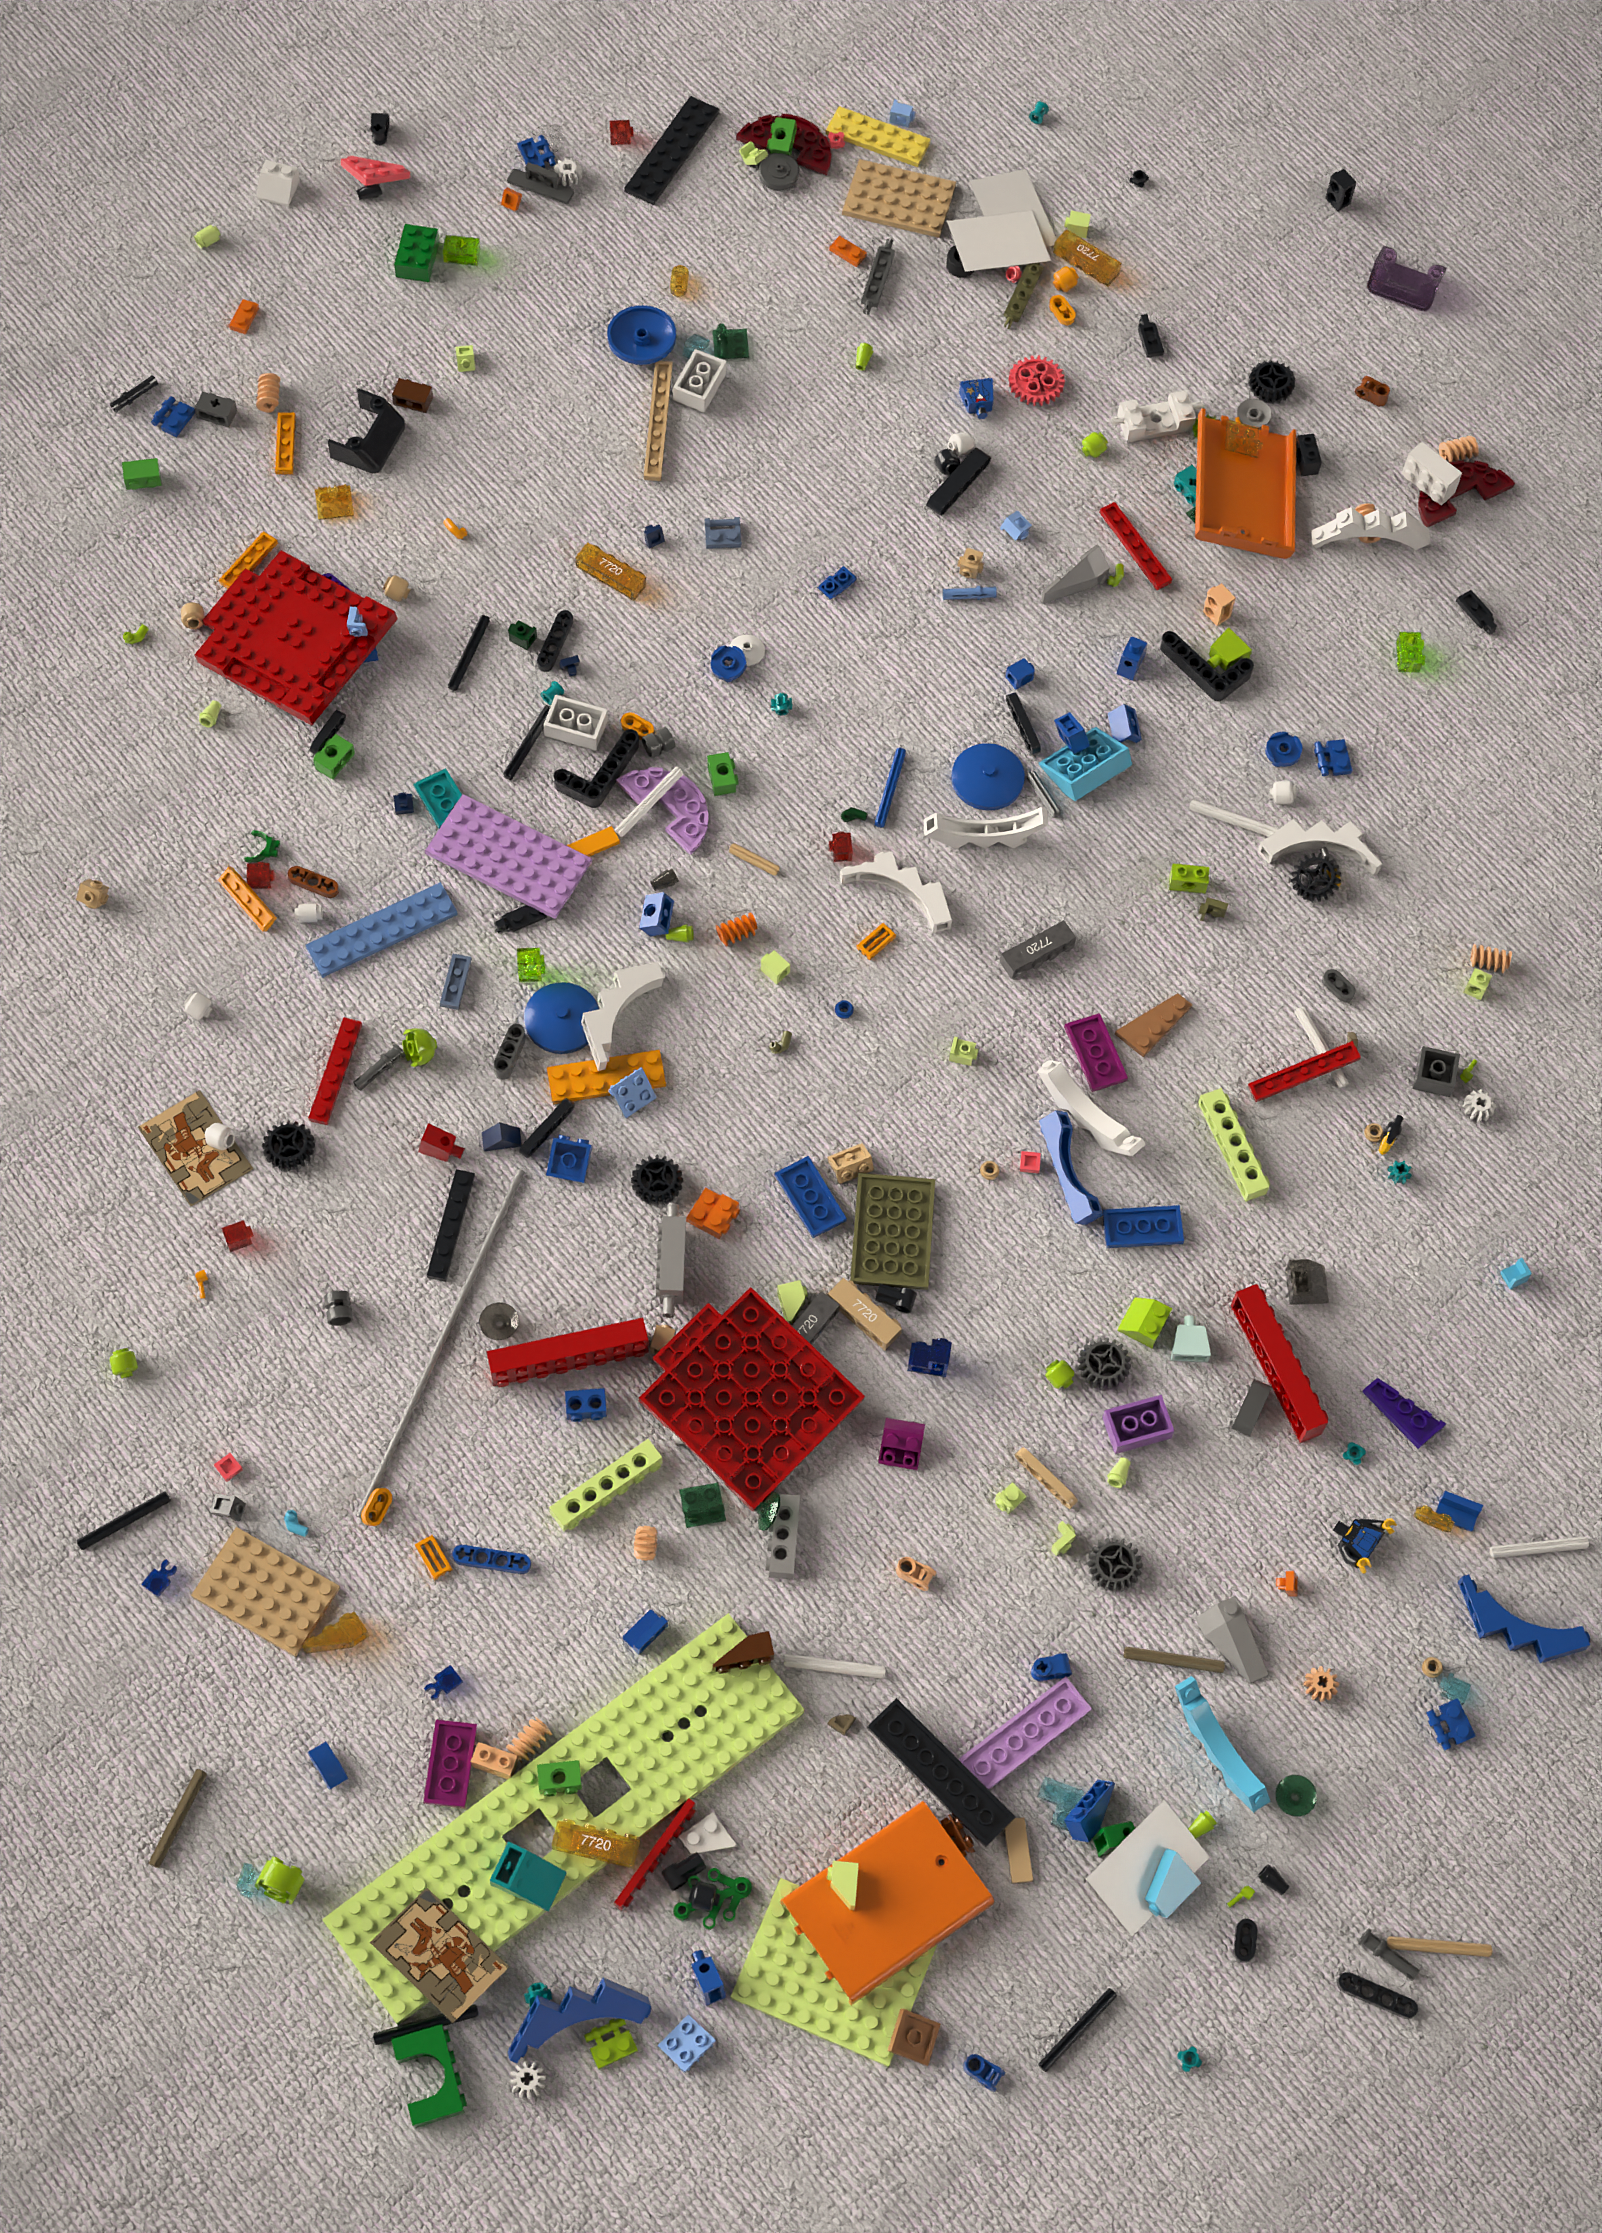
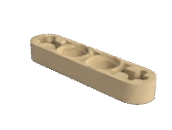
M1022 1447L1015 1453V1457L1020 1464L1065 1507L1071 1509L1078 1502L1075 1495L1026 1448Z

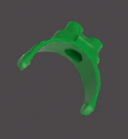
M251 831V835L263 838L267 844L259 854L253 857H244V861L251 863L262 861L265 858H270V856L277 857L278 850L276 848L280 847V841L274 840L273 837H269L263 831Z

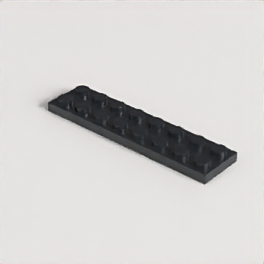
M690 96L626 184L624 192L654 205L719 114V108Z
M897 1698L867 1726V1729L985 1848L1015 1819V1816Z

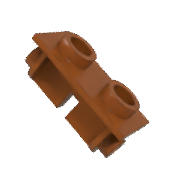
M952 1814L948 1815L950 1820L948 1817L940 1821L942 1827L950 1838L955 1836L956 1839L953 1842L962 1855L966 1857V1851L974 1853V1842L969 1835H966L963 1829L964 1826Z

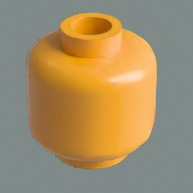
M1065 266L1054 273L1055 281H1053V285L1058 291L1061 289L1063 292H1067L1077 285L1079 276L1073 267Z

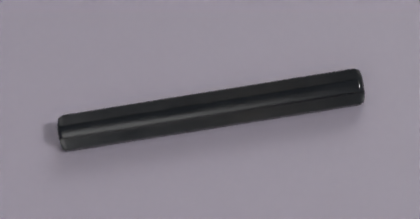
M480 616L448 683L450 690L456 691L490 622L488 616Z
M546 705L542 709L504 771V778L512 780L542 732L550 706Z
M166 1491L158 1494L77 1540L79 1548L84 1550L169 1503L171 1498Z
M1108 1988L1038 2063V2066L1044 2072H1047L1112 2003L1117 1994L1111 1988Z
M475 2004L471 2005L454 2023L477 2017L479 2015L477 2006ZM442 2013L373 2034V2039L376 2045L390 2042L391 2039L441 2024L446 2026L453 2023Z

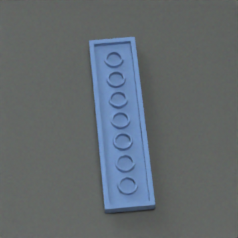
M440 882L316 939L305 946L323 978L457 916L458 913Z

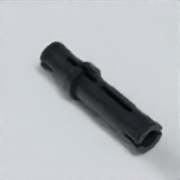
M151 375L130 391L123 392L121 397L110 403L111 408L118 404L113 409L117 413L126 405H131L135 399L157 386L158 381L155 380L150 383L155 379Z

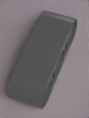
M513 1024L508 1028L494 1060V1072L499 1079L504 1080L510 1077L525 1044V1030L520 1024ZM514 1034L521 1035L519 1037H513ZM507 1050H513V1051H514L513 1053H510V1054H509V1053H506ZM501 1066H506V1067H507V1068L504 1069V1070L498 1069V1068L501 1067Z
M1256 1379L1253 1380L1231 1429L1250 1437L1272 1389L1271 1386Z

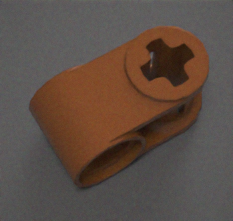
M1370 376L1363 377L1361 385L1355 389V394L1359 398L1365 399L1379 407L1387 404L1390 393L1389 386Z

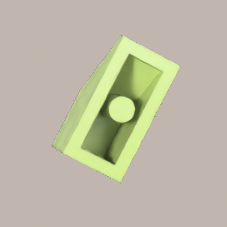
M800 1280L777 1286V1294L784 1318L792 1325L805 1305V1298L808 1297L806 1287L801 1285Z
M833 1861L832 1867H828L827 1880H831L830 1887L850 1910H854L859 1863Z

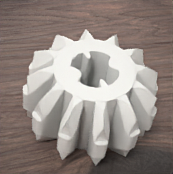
M565 158L564 161L559 160L558 164H555L554 171L559 173V184L562 183L563 186L569 185L571 187L572 184L577 185L578 181L581 180L582 168L578 161H574L572 158L570 160Z
M1481 1089L1477 1093L1473 1090L1470 1095L1465 1097L1463 1108L1466 1109L1465 1115H1471L1470 1120L1476 1118L1478 1123L1482 1119L1486 1122L1489 1117L1494 1115L1496 1104L1493 1102L1495 1099L1494 1097H1488L1489 1092L1483 1094Z
M524 2061L525 2068L522 2069L517 2064L516 2068L519 2072L511 2071L510 2073L512 2077L516 2078L509 2080L510 2085H516L512 2092L517 2093L520 2090L519 2098L521 2099L527 2093L528 2100H531V2092H534L538 2097L540 2094L537 2087L540 2089L545 2088V2085L540 2082L545 2081L546 2076H539L543 2072L542 2067L535 2071L536 2062H533L529 2068L528 2061ZM526 2075H529L530 2078H534V2080L530 2081V2085L528 2086L525 2084V2082L522 2083V2080H525Z

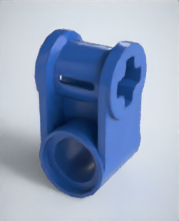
M1066 1653L1039 1658L1034 1662L1031 1669V1676L1036 1681L1063 1679L1072 1675L1068 1654Z
M977 2054L970 2055L963 2063L964 2072L992 2092L997 2090V2083L1006 2074L1003 2069ZM969 2060H976L978 2062L979 2069L977 2071L969 2068Z

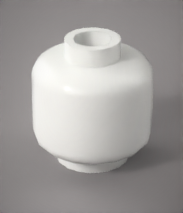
M968 432L953 434L948 443V448L953 450L957 456L970 454L975 446L974 438Z
M1290 780L1276 781L1273 788H1270V799H1274L1277 805L1292 804L1294 799H1297V787Z
M200 992L191 993L183 1004L185 1012L196 1020H201L203 1017L208 1018L213 1010L210 1007L212 1001Z
M214 1123L206 1129L205 1140L210 1147L226 1150L233 1145L235 1135L229 1126Z

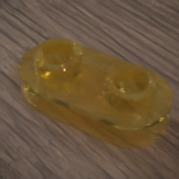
M677 265L672 269L670 292L673 296L682 297L687 293L689 279L687 267Z
M1425 1505L1417 1507L1414 1517L1417 1520L1444 1532L1452 1531L1454 1522L1450 1516L1438 1514L1432 1508Z

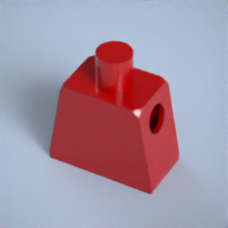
M428 1123L418 1152L447 1162L450 1155L461 1159L465 1148L455 1145V1135Z

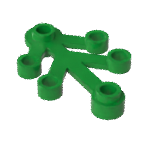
M712 1868L708 1871V1879L711 1882L718 1881L730 1888L724 1890L717 1889V1893L720 1894L718 1907L713 1906L712 1911L704 1918L703 1926L705 1929L712 1930L715 1927V1920L724 1900L731 1896L733 1898L729 1908L723 1912V1919L726 1922H732L735 1919V1912L740 1900L748 1897L752 1891V1884L747 1878L738 1877L732 1879L721 1874L717 1868ZM717 1872L718 1877L713 1879L710 1877V1874ZM691 1876L689 1878L688 1886L690 1889L692 1887V1885L690 1884L691 1880L696 1879L699 1882V1877ZM739 1884H744L746 1888L745 1890L740 1891L738 1890L737 1886ZM679 1902L674 1906L673 1913L676 1919L684 1921L688 1919L690 1912L696 1909L692 1908L691 1903ZM680 1907H684L686 1909V1912L684 1914H680L678 1912V1909ZM726 1912H732L733 1917L731 1919L726 1918ZM711 1919L713 1925L707 1926L705 1924L706 1920Z

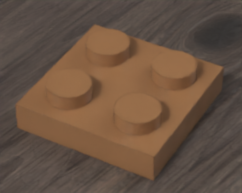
M900 2009L888 2051L921 2065L928 2066L941 2024L906 2009Z

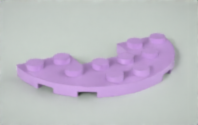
M649 767L647 770L641 771L634 770L616 779V784L639 805L670 771L657 767ZM682 775L659 801L677 818L665 828V831L691 855L700 846L706 835L708 810L705 798L699 788L690 779Z

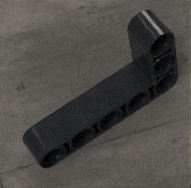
M1167 631L1162 636L1160 650L1214 701L1224 700L1251 678L1254 663L1249 658L1240 659L1220 675L1175 632Z
M633 729L626 730L591 782L566 769L556 770L554 772L555 789L588 807H599L615 785L616 779L620 777L638 750L639 734Z

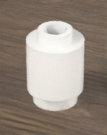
M317 903L299 904L298 908H295V918L299 919L300 923L323 920L322 905H317Z

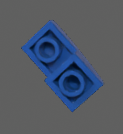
M843 566L833 576L829 575L817 588L831 600L857 579L855 575Z
M326 1741L307 1752L328 1789H332L348 1779L337 1757Z

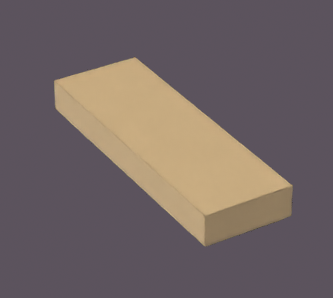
M1015 1818L1004 1829L1011 1883L1033 1882L1025 1818Z

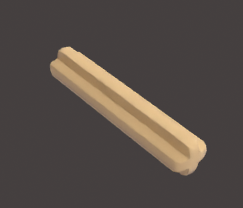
M733 843L729 848L731 854L774 876L780 870L778 865L736 843Z

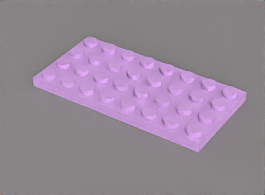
M462 794L425 850L426 855L556 919L592 863V858Z

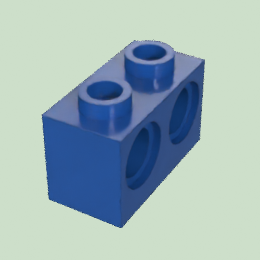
M1070 712L1054 720L1059 737L1073 754L1081 752L1090 746L1085 729Z
M605 1388L565 1391L567 1420L580 1422L583 1419L591 1418V1420L597 1421L607 1417ZM598 1402L601 1406L599 1408H592L591 1404ZM573 1404H579L581 1405V1408L578 1410H573L571 1406Z

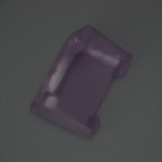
M1383 245L1375 260L1367 283L1369 292L1420 311L1429 310L1440 288L1447 267L1435 264L1429 268L1427 274L1395 263L1397 259L1396 251Z

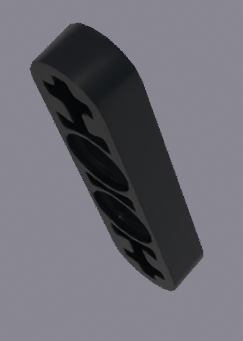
M562 610L557 614L538 655L537 666L543 672H548L553 668L573 625V615L570 611ZM565 617H567L568 619L565 620L564 626H563V625H562V619H565ZM562 631L563 635L556 637L554 632ZM550 645H555L557 649L555 651H549L547 647ZM546 656H548V663L543 665L542 662H545Z
M1014 692L1006 695L1008 708L1029 753L1033 755L1041 752L1039 740L1017 693Z
M565 1098L522 1144L519 1152L526 1158L531 1157L573 1111L575 1103Z
M1345 1972L1337 1979V1986L1343 1993L1403 2019H1411L1418 2012L1417 2003L1413 1999L1358 1975ZM1348 1977L1350 1978V1983L1354 1985L1358 1984V1981L1361 1982L1357 1988V1993L1354 1992L1356 1987L1352 1985L1348 1988L1344 1987L1345 1983L1342 1980ZM1367 1985L1372 1988L1373 1995L1371 1997H1365L1362 1994L1363 1986ZM1384 1994H1389L1393 1998L1391 2006L1383 2004L1382 1996ZM1398 1999L1401 2000L1399 2002L1400 2005L1405 2006L1407 2005V2003H1409L1410 2009H1412L1413 2012L1410 2011L1408 2014H1406L1405 2009L1400 2006L1397 2007V2010H1395L1394 2007L1397 2005Z

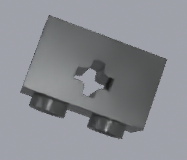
M202 391L196 403L195 412L198 419L230 428L237 413L235 401L230 398Z

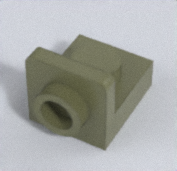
M1207 897L1205 904L1201 903L1198 912L1202 914L1200 921H1204L1206 913L1214 917L1224 918L1228 903Z

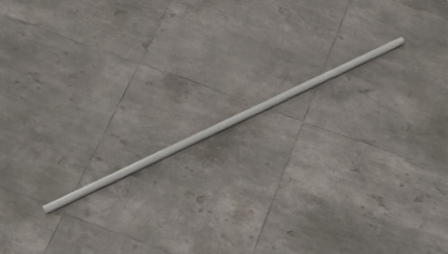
M518 1169L357 1512L356 1516L361 1518L362 1511L371 1493L379 1487L525 1172L521 1169Z

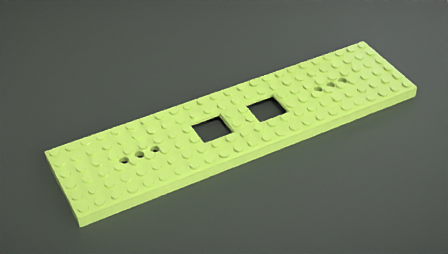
M729 1613L322 1919L397 2025H400L430 2001L370 1942L426 1888L441 1902L446 1899L451 1900L453 1907L450 1910L490 1949L496 1951L546 1912L537 1906L491 1886L490 1878L507 1845L502 1838L506 1833L539 1809L563 1840L560 1845L543 1857L544 1860L567 1872L551 1906L552 1908L678 1811L688 1798L692 1800L804 1714V1708L769 1664H752L750 1668L742 1670L737 1667L730 1669V1672L724 1674L713 1672V1664L747 1637ZM704 1707L707 1713L705 1716L699 1717L695 1714V1709ZM682 1719L688 1720L690 1727L684 1730L678 1726L679 1721ZM671 1732L674 1736L673 1740L670 1742L663 1741V1733ZM605 1758H608L631 1789L594 1818L576 1793L565 1794V1792H557V1795L549 1797L540 1794L537 1765L579 1760L582 1777ZM557 1775L554 1778V1782L561 1784L566 1778L563 1775ZM602 1840H603V1844L597 1846V1847H601L602 1849L595 1848V1846H596L597 1844L602 1843ZM609 1840L611 1843L609 1850H604V1842ZM606 1842L605 1849H608L609 1842ZM463 1886L470 1888V1894L467 1897H460L458 1894L459 1889Z

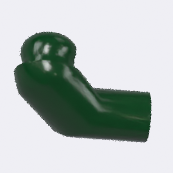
M854 807L841 813V819L844 822H850L856 818L866 821L868 812Z

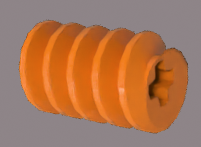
M751 912L748 913V917L742 915L741 920L736 917L734 922L728 920L727 925L724 922L720 924V927L715 925L717 934L725 946H728V940L734 944L735 937L739 941H742L741 935H744L746 939L749 938L748 932L755 936V930L758 929L756 920Z

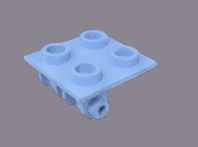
M642 1067L634 1070L632 1074L625 1076L624 1079H620V1082L614 1086L611 1085L608 1090L611 1096L615 1097L625 1118L657 1098Z
M687 2015L657 2046L684 2073L689 2071V2068L696 2061L698 2062L699 2058L703 2057V2054L710 2047H713L712 2044L716 2040L692 2017Z

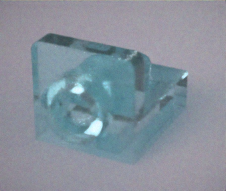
M697 334L692 335L685 341L682 355L690 359L695 349L699 351L705 350L709 346L710 340Z
M1450 1672L1447 1677L1443 1676L1439 1688L1442 1689L1440 1696L1450 1700L1458 1698L1460 1704L1463 1705L1471 1684L1454 1678V1674Z
M245 1862L236 1888L240 1891L241 1896L252 1898V1896L258 1897V1889L249 1887V1884H253L256 1872L252 1864Z

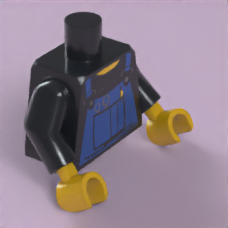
M1391 1518L1385 1521L1354 1519L1350 1527H1348L1341 1521H1338L1333 1531L1343 1537L1337 1546L1340 1548L1339 1552L1344 1562L1359 1568L1361 1573L1365 1574L1367 1571L1364 1566L1372 1567L1368 1558L1385 1534L1384 1530L1386 1529L1389 1534H1393L1394 1530L1390 1526H1397L1396 1522Z

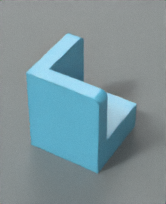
M1523 1258L1518 1259L1515 1265L1500 1272L1509 1289L1527 1282L1532 1274Z

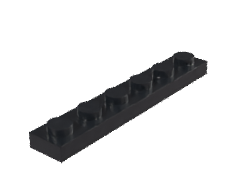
M458 1169L455 1171L427 1271V1278L444 1282L447 1280L475 1179V1173Z

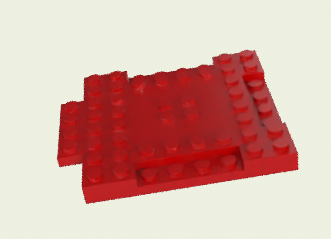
M280 550L260 576L245 568L203 618V624L214 631L194 655L199 664L312 726L398 618L394 610L368 596L363 598L311 570L310 566L303 561ZM350 607L358 608L359 613L362 615V623H365L368 630L367 636L356 637L349 634L347 620Z
M750 1287L723 1315L708 1302L652 1358L665 1372L639 1397V1402L666 1428H669L754 1512L781 1485L782 1481L865 1399V1396Z

